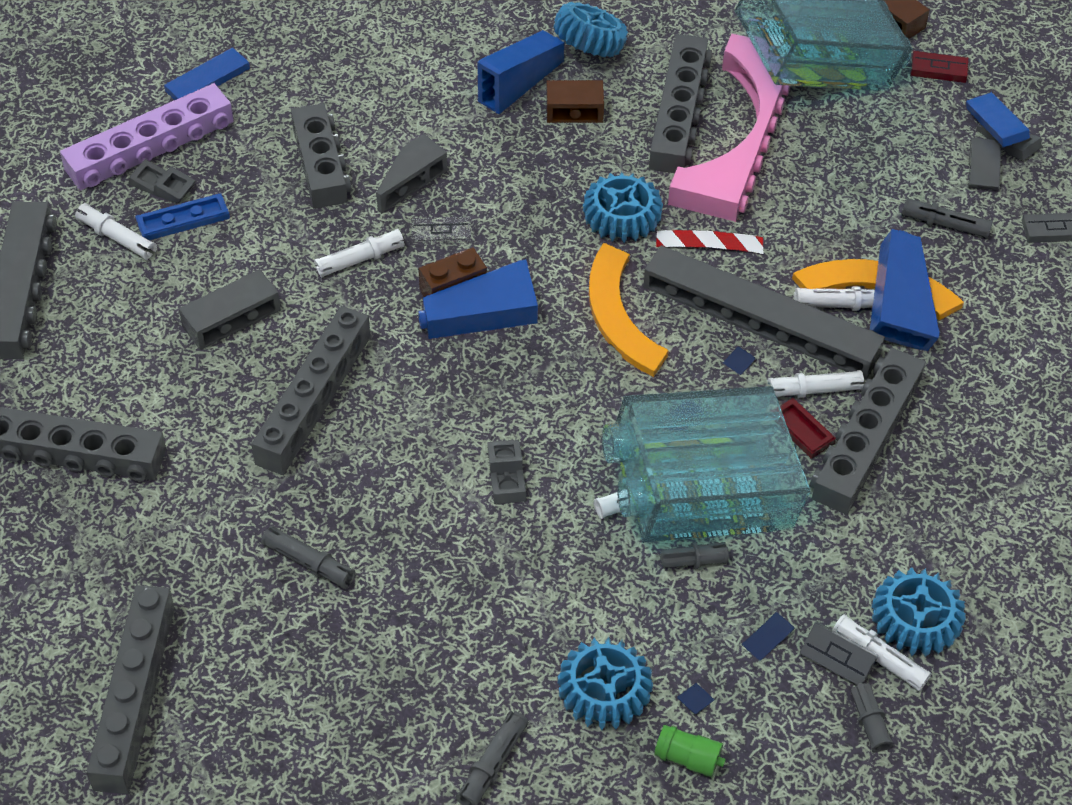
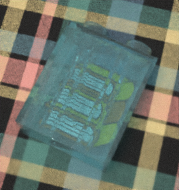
M739 0L734 10L775 85L874 91L888 90L900 69L907 66L913 49L909 39L901 31L884 0Z
M773 386L624 396L616 422L605 424L603 427L602 449L607 463H619L623 475L619 479L617 489L620 512L625 518L635 517L642 543L794 528L810 494L808 482Z

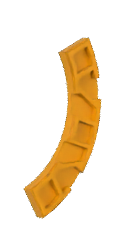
M603 243L596 254L589 278V302L593 318L605 340L622 354V358L637 369L654 377L668 357L669 350L646 337L628 317L621 301L619 284L624 268L629 262L630 254Z
M846 259L823 262L794 272L792 280L800 288L846 289V286H865L867 289H875L878 261ZM929 277L937 320H941L962 309L964 302L957 295Z

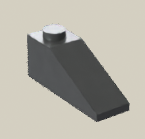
M425 134L408 142L401 148L376 192L377 210L381 214L448 171L447 152Z

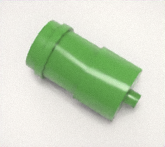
M664 725L654 753L661 760H669L686 766L691 771L711 778L717 765L723 767L726 761L725 758L720 757L723 743L701 735L695 736L678 730L675 726L670 727Z

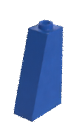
M542 30L480 59L477 62L478 102L498 114L502 113L564 62L565 42Z
M891 229L880 245L870 330L885 336L884 340L928 351L938 340L940 332L921 237L909 234L906 231Z
M526 259L423 297V310L418 311L420 328L427 329L428 339L537 324L538 304Z

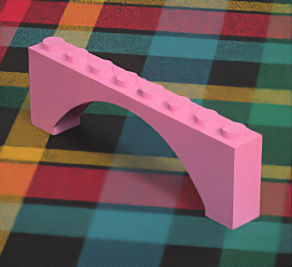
M731 33L724 51L722 70L731 73L745 88L755 107L757 121L746 139L728 153L703 164L687 168L678 166L670 184L668 205L736 222L739 212L745 213L749 199L746 193H752L756 176L753 174L754 172L759 173L764 157L761 155V152L767 153L771 139L768 133L774 134L778 121V117L775 114L781 115L785 98L782 95L788 96L792 79H789V77L794 76L776 64L764 41Z

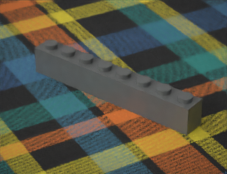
M661 245L645 268L643 288L845 372L861 370L865 380H867L881 355L885 336L850 323L843 318L823 312L816 307L791 299L786 295L769 290L759 284L742 279L730 272L720 270L703 261L693 259L676 250H671Z

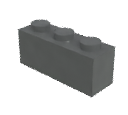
M260 269L244 275L240 279L224 287L217 288L213 292L179 308L182 327L199 350L281 311L279 293Z

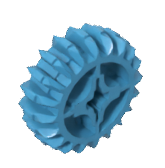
M568 2L563 4L554 20V32L561 40L566 41L567 45H572L575 49L582 50L584 53H591L593 56L613 57L618 55L627 40V27L620 19L615 18L614 14H609L606 10H601L597 6H590L588 3Z
M621 171L619 176L609 173L607 179L599 177L597 183H591L589 190L586 191L584 196L583 212L586 224H590L592 232L599 231L601 238L609 234L612 242L616 237H621L623 243H625L627 237H631L636 242L639 234L646 238L649 231H655L657 224L661 220L663 203L659 190L655 189L653 182L646 183L645 177L635 178L634 173L630 176H624Z
M911 567L906 575L898 570L894 574V578L887 576L883 585L877 588L872 602V619L874 623H878L876 628L877 634L886 633V644L896 640L898 642L896 646L897 651L902 650L904 646L910 647L909 652L911 656L916 653L917 649H921V652L926 657L930 654L931 648L938 655L943 651L944 646L950 648L954 644L955 639L961 635L962 626L966 620V613H964L965 601L959 600L960 590H950L952 586L951 580L941 582L939 572L932 577L927 575L926 568L921 571V574H916Z
M609 636L604 644H599L594 637L590 647L581 642L578 646V652L570 650L568 660H563L561 672L558 675L559 697L564 699L566 711L573 710L575 720L585 715L587 727L593 723V720H598L601 730L605 728L606 721H611L612 726L617 729L620 724V718L627 724H630L633 715L640 717L643 713V706H647L650 702V692H652L653 682H651L652 672L650 667H646L645 657H636L637 650L635 646L627 650L624 649L625 643L623 640L617 645L611 644ZM595 666L592 672L586 673L582 678H578L587 668ZM633 686L625 696L617 700L615 699L617 693L626 691V687Z

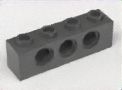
M325 103L291 108L293 130L313 209L348 203L347 192H352L349 174L343 175V171H346L344 155L337 152L341 151L338 133H332V131H335L333 114H327Z

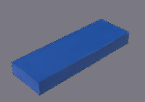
M231 48L164 85L165 92L174 100H177L213 83L219 86L250 69L249 62L234 48Z
M992 92L966 101L968 111L1003 147L1030 138L1029 129Z
M221 193L135 216L142 237L148 240L230 219L229 211Z

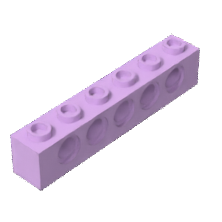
M213 83L60 150L64 170L79 190L94 187L109 177L121 175L127 169L141 164L144 159L151 161L152 158L165 152H172L185 143L199 140L205 134L227 127L228 124L234 122L231 103Z

